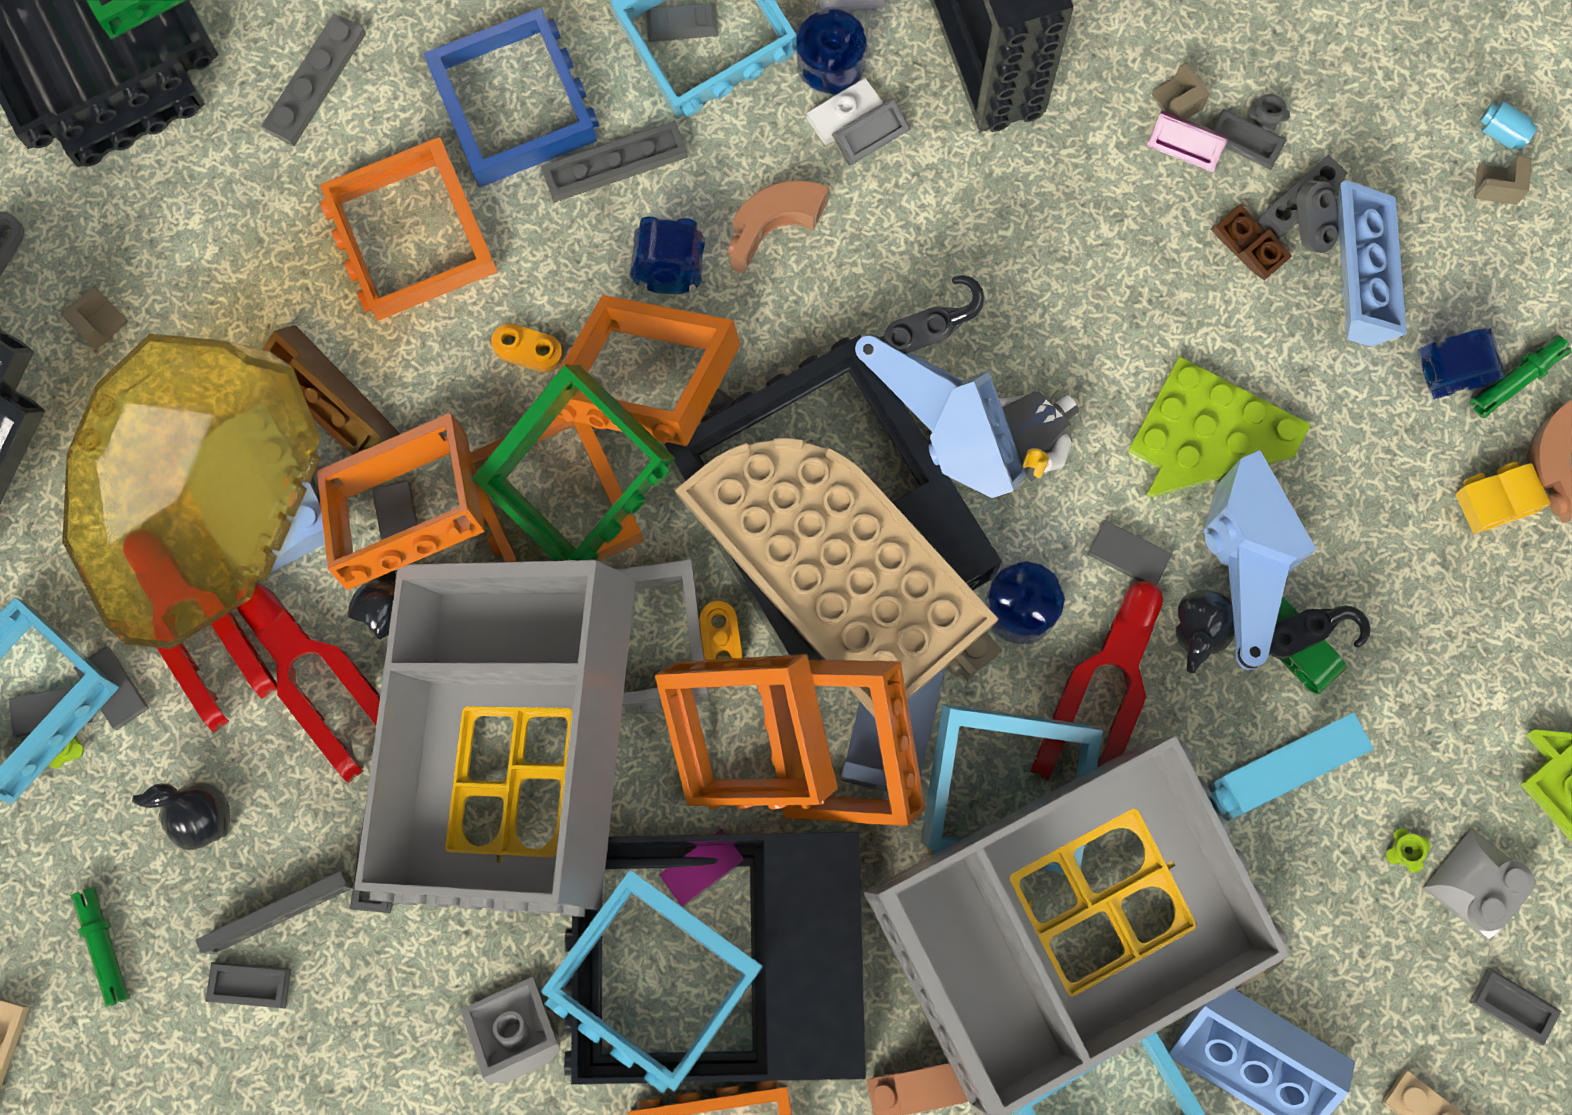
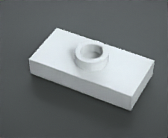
M864 78L807 112L806 119L826 146L834 141L832 136L834 132L880 106L883 102L867 79Z

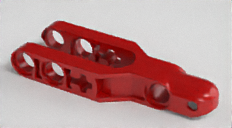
M149 531L131 533L125 540L123 553L134 571L138 583L154 607L151 640L202 721L212 732H216L222 725L228 724L229 720L224 716L216 703L218 700L216 694L209 690L197 673L200 670L176 632L177 618L172 612L176 606L181 603L191 602L201 608L240 671L261 699L269 696V693L277 690V682L229 607L220 602L218 597L194 589L184 573H179L182 571L165 544L155 534Z
M1137 581L1128 588L1110 627L1112 630H1109L1101 651L1077 665L1071 672L1052 717L1053 720L1074 722L1093 673L1100 667L1114 665L1124 671L1126 691L1108 733H1110V736L1098 759L1097 768L1124 754L1147 698L1139 664L1163 604L1161 590L1150 581ZM1043 738L1036 755L1037 759L1034 760L1030 772L1040 774L1041 777L1049 779L1065 741Z
M255 583L243 587L237 595L236 608L258 640L276 661L277 696L339 775L347 783H350L363 770L347 753L346 745L328 729L323 722L325 720L324 717L296 683V669L293 667V664L299 657L305 654L322 657L375 725H377L380 696H377L376 690L346 652L342 651L338 646L311 640L301 626L295 623L296 620L278 597L265 585Z

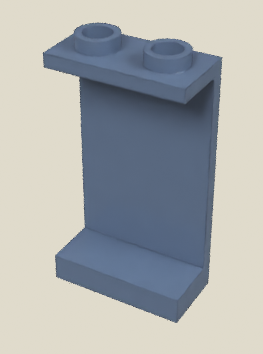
M946 667L907 700L920 777ZM859 702L841 781L888 792L876 719Z

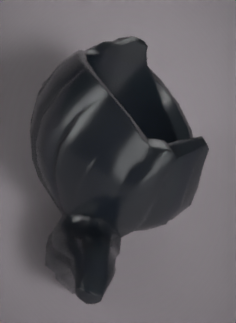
M395 570L362 584L353 594L348 607L347 617L365 622L369 630L374 632L376 638L380 640L389 635L396 583Z
M1211 590L1190 592L1181 599L1178 605L1180 623L1176 626L1175 633L1179 644L1187 652L1186 671L1195 673L1210 654H1217L1225 650L1235 639L1232 602L1223 594Z
M192 782L177 790L169 783H159L149 787L143 794L133 795L132 802L140 807H161L159 819L162 828L168 838L179 848L185 850L199 849L214 841H218L220 838H225L229 833L230 806L225 795L214 785L205 782Z

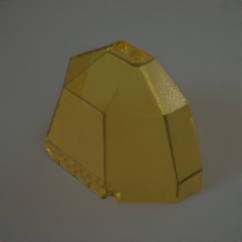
M149 333L93 389L67 452L62 543L105 627L126 645L172 649L250 600L255 589V583L259 582V580H268L277 559V555L272 550H281L292 525V522L287 519V515L291 517L296 516L307 491V488L301 483L302 481L311 482L321 459L315 454L321 437L294 369L271 352L225 340Z

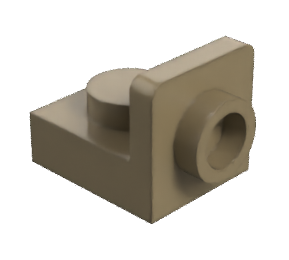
M985 632L946 667L954 676L959 677L962 674L968 681L998 656L1002 649Z

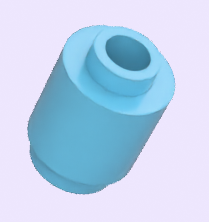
M1503 100L1498 105L1490 104L1479 121L1484 124L1481 132L1507 148L1512 149L1514 147L1519 151L1528 144L1538 128L1537 125L1532 123L1531 117Z

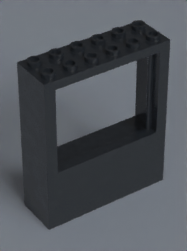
M930 0L979 132L986 130L999 132L1006 129L1010 123L1022 119L1024 122L1039 119L1047 111L1074 9L1072 1Z
M861 335L851 340L849 337L839 340L830 348V352L819 358L817 355H813L799 364L798 370L787 376L785 373L776 375L766 383L767 387L755 394L752 391L746 392L734 401V405L722 412L718 409L708 413L701 419L702 423L697 426L687 446L669 442L664 444L665 448L676 458L670 464V467L682 485L705 466L700 457L701 454L849 372L920 486L892 503L972 591L993 580L1001 566L1002 561L950 477L943 474L940 465L934 464L929 452L928 442L901 399L858 358L855 348L858 340L862 338ZM711 534L782 656L807 654L808 660H823Z
M859 832L608 837L605 870L711 865L717 863L719 859L684 856L697 846L734 845L744 858L736 867H750L751 958L762 966V969L751 983L752 1051L703 1052L682 1083L866 1079ZM585 909L584 917L572 916V927L565 930L566 952L571 951L600 910ZM602 936L565 985L566 993H572L573 999L601 1020ZM570 1013L564 1018L565 1034H571V1050L565 1051L564 1074L565 1076H571V1085L649 1083L644 1079L648 1071L636 1062L629 1068L610 1053L602 1054V1037L598 1043L594 1042L577 1029L581 1024L580 1020ZM687 1052L647 1054L673 1073Z

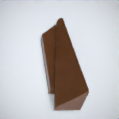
M296 325L275 330L256 357L260 362L281 375L275 385L352 455L400 435L393 425Z

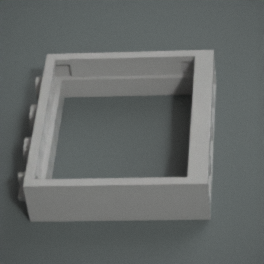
M684 560L616 569L636 579L635 590L683 584L692 661L705 660L692 561ZM708 687L692 688L696 705H701L703 699H709ZM658 688L624 692L621 717L626 715L627 709L641 708L642 713L663 711Z

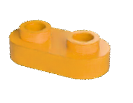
M504 324L498 327L492 335L491 344L493 350L503 361L539 372H551L563 360L562 347L559 341L552 335L516 324ZM509 336L516 338L515 342L511 345L503 344L504 339ZM541 347L550 348L549 353L544 356L537 354Z
M713 601L707 604L702 609L699 617L704 659H717V656L723 652L728 653L731 658H743L738 620L734 608L723 601ZM716 616L725 618L726 623L722 628H715L712 625V620Z

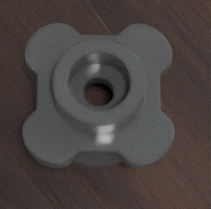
M1274 94L1263 95L1257 105H1250L1247 110L1248 116L1255 118L1257 123L1266 131H1274L1277 124L1288 121L1290 117L1285 101Z

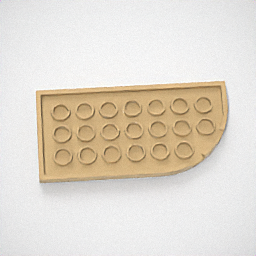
M773 438L774 441L758 442L750 445L745 443L715 457L675 490L676 495L823 660L901 661L907 700L998 621L994 613L877 485L857 465L832 449L828 448L826 450L819 446L804 443L803 440L790 438ZM848 687L875 718L870 687Z

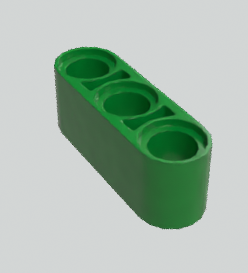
M1283 596L1276 624L1298 614L1296 609ZM1326 640L1288 658L1279 659L1302 684L1306 681L1307 683L1304 686L1316 695L1323 692L1347 669L1342 657Z

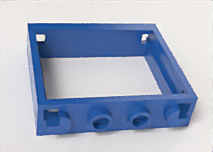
M542 7L423 53L479 188L597 142L594 128L598 127L599 123L592 107L585 108L582 99L587 96L579 77L572 78L569 69L574 68L568 50L566 47L563 49L559 48L556 40L560 39L561 36L553 18L547 20ZM540 33L578 122L483 159L445 69Z

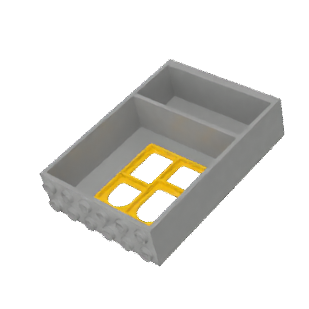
M597 560L412 564L397 569L354 890L370 892L369 900L393 902L403 905L425 904L426 906L445 908L458 906V908L475 910L488 908L505 912H515L518 910L527 913H560V915L584 917L585 909L601 910L635 578ZM480 716H510L513 719L508 771L506 778L502 781L472 780L469 777L475 722ZM533 717L566 718L568 726L564 758L560 763H529L525 760L528 724ZM525 779H557L560 782L561 788L554 835L541 848H527L520 841L517 834V817L522 782ZM470 796L501 797L503 799V814L499 833L493 841L484 846L472 845L467 840L463 831L465 803Z
M1177 736L1151 739L864 891L975 1113L979 1115H1009L1290 956L1284 945L1287 943V939L1283 930L1276 922H1272L1266 910L1268 902L1264 893L1258 886L1253 885L1246 872L1249 870L1246 858L1231 843L1228 837L1230 828L1226 820L1220 813L1215 812L1209 800L1211 798V791L1204 779L1200 776L1197 777L1190 763L1193 761L1191 752L1183 741L1178 740ZM1125 828L1133 831L1141 839L1145 850L1144 861L1140 869L1133 875L1100 893L1092 892L1075 860V850L1110 830ZM1056 862L1061 866L1077 901L1075 906L1044 923H1040L1035 918L1020 888V881L1023 877L1047 864ZM1149 886L1158 887L1164 890L1172 899L1175 908L1174 919L1165 932L1148 942L1141 943L1122 910L1121 902L1125 897L1142 888ZM1098 912L1106 913L1124 948L1123 954L1075 982L1068 981L1050 947V940L1059 933Z

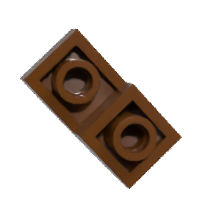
M1242 204L1234 208L1211 228L1212 232L1253 273L1263 280L1271 276L1292 257L1270 229L1263 231Z

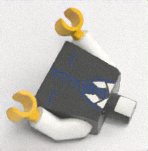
M1035 391L1026 396L999 398L1026 477L1032 482L1036 478H1041L1044 472L1063 468L1072 447L1071 424L1068 420L1079 413L1075 401L1069 395H1065L1051 404L1040 392Z

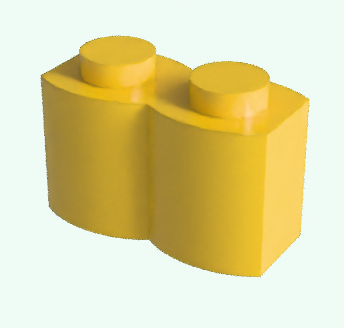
M1518 461L1512 462L1497 469L1498 475L1486 478L1484 473H1480L1463 481L1464 487L1455 495L1473 534H1478L1536 514L1551 504L1532 463L1520 466Z

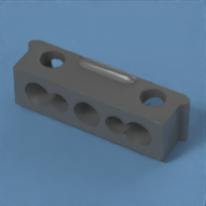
M1328 154L1267 209L1257 224L1263 231L1270 229L1280 239L1297 223L1299 224L1297 195L1304 183L1309 180H1319L1320 176L1327 178V180L1323 181L1328 182L1335 189L1345 180L1344 178L1348 172ZM1285 209H1290L1284 221L1277 218V216H1282Z

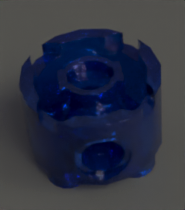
M828 9V13L819 15V12L810 15L801 24L796 36L797 72L802 80L812 89L837 95L856 84L863 75L866 67L867 38L864 34V28L861 22L853 15L838 9Z
M648 216L640 219L639 227L635 230L633 237L634 246L629 274L632 281L638 286L640 281L647 284L646 290L660 294H684L689 292L690 285H695V289L699 287L703 273L702 259L705 239L703 234L697 230V222L689 218L672 221L659 220L658 218Z
M1483 328L1445 338V341L1441 342L1438 347L1434 342L1417 350L1428 391L1432 394L1433 400L1453 395L1456 391L1466 388L1467 391L1490 385L1491 382L1505 378L1503 373L1505 370L1492 328Z
M1025 561L1018 562L999 571L987 592L985 605L998 618V621L991 627L994 633L1008 642L1021 645L1034 644L1047 636L1062 615L1065 598L1064 592L1059 585V580L1052 571L1042 564Z

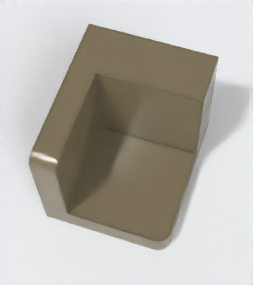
M1187 62L1179 66L1175 78L1154 89L1152 92V97L1163 111L1184 119H1188L1202 111L1210 95Z
M1517 156L1508 168L1480 164L1476 171L1474 199L1517 205L1529 192L1532 158Z
M95 286L91 287L61 313L63 318L95 350L128 322Z

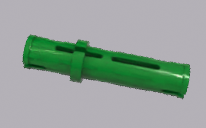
M1555 335L1534 353L1528 352L1525 354L1516 367L1491 384L1482 393L1473 397L1470 400V405L1474 406L1477 404L1473 408L1480 417L1487 418L1499 406L1511 399L1537 378L1538 380L1544 378L1553 365L1571 353L1572 350L1568 347L1569 343L1562 336Z
M92 887L83 890L87 906L84 896L80 892L70 895V898L73 901L81 926L78 929L80 938H85L106 1008L117 1004L113 988L118 1002L129 1000L130 995H128L107 930L111 928L108 919L104 920L96 888Z

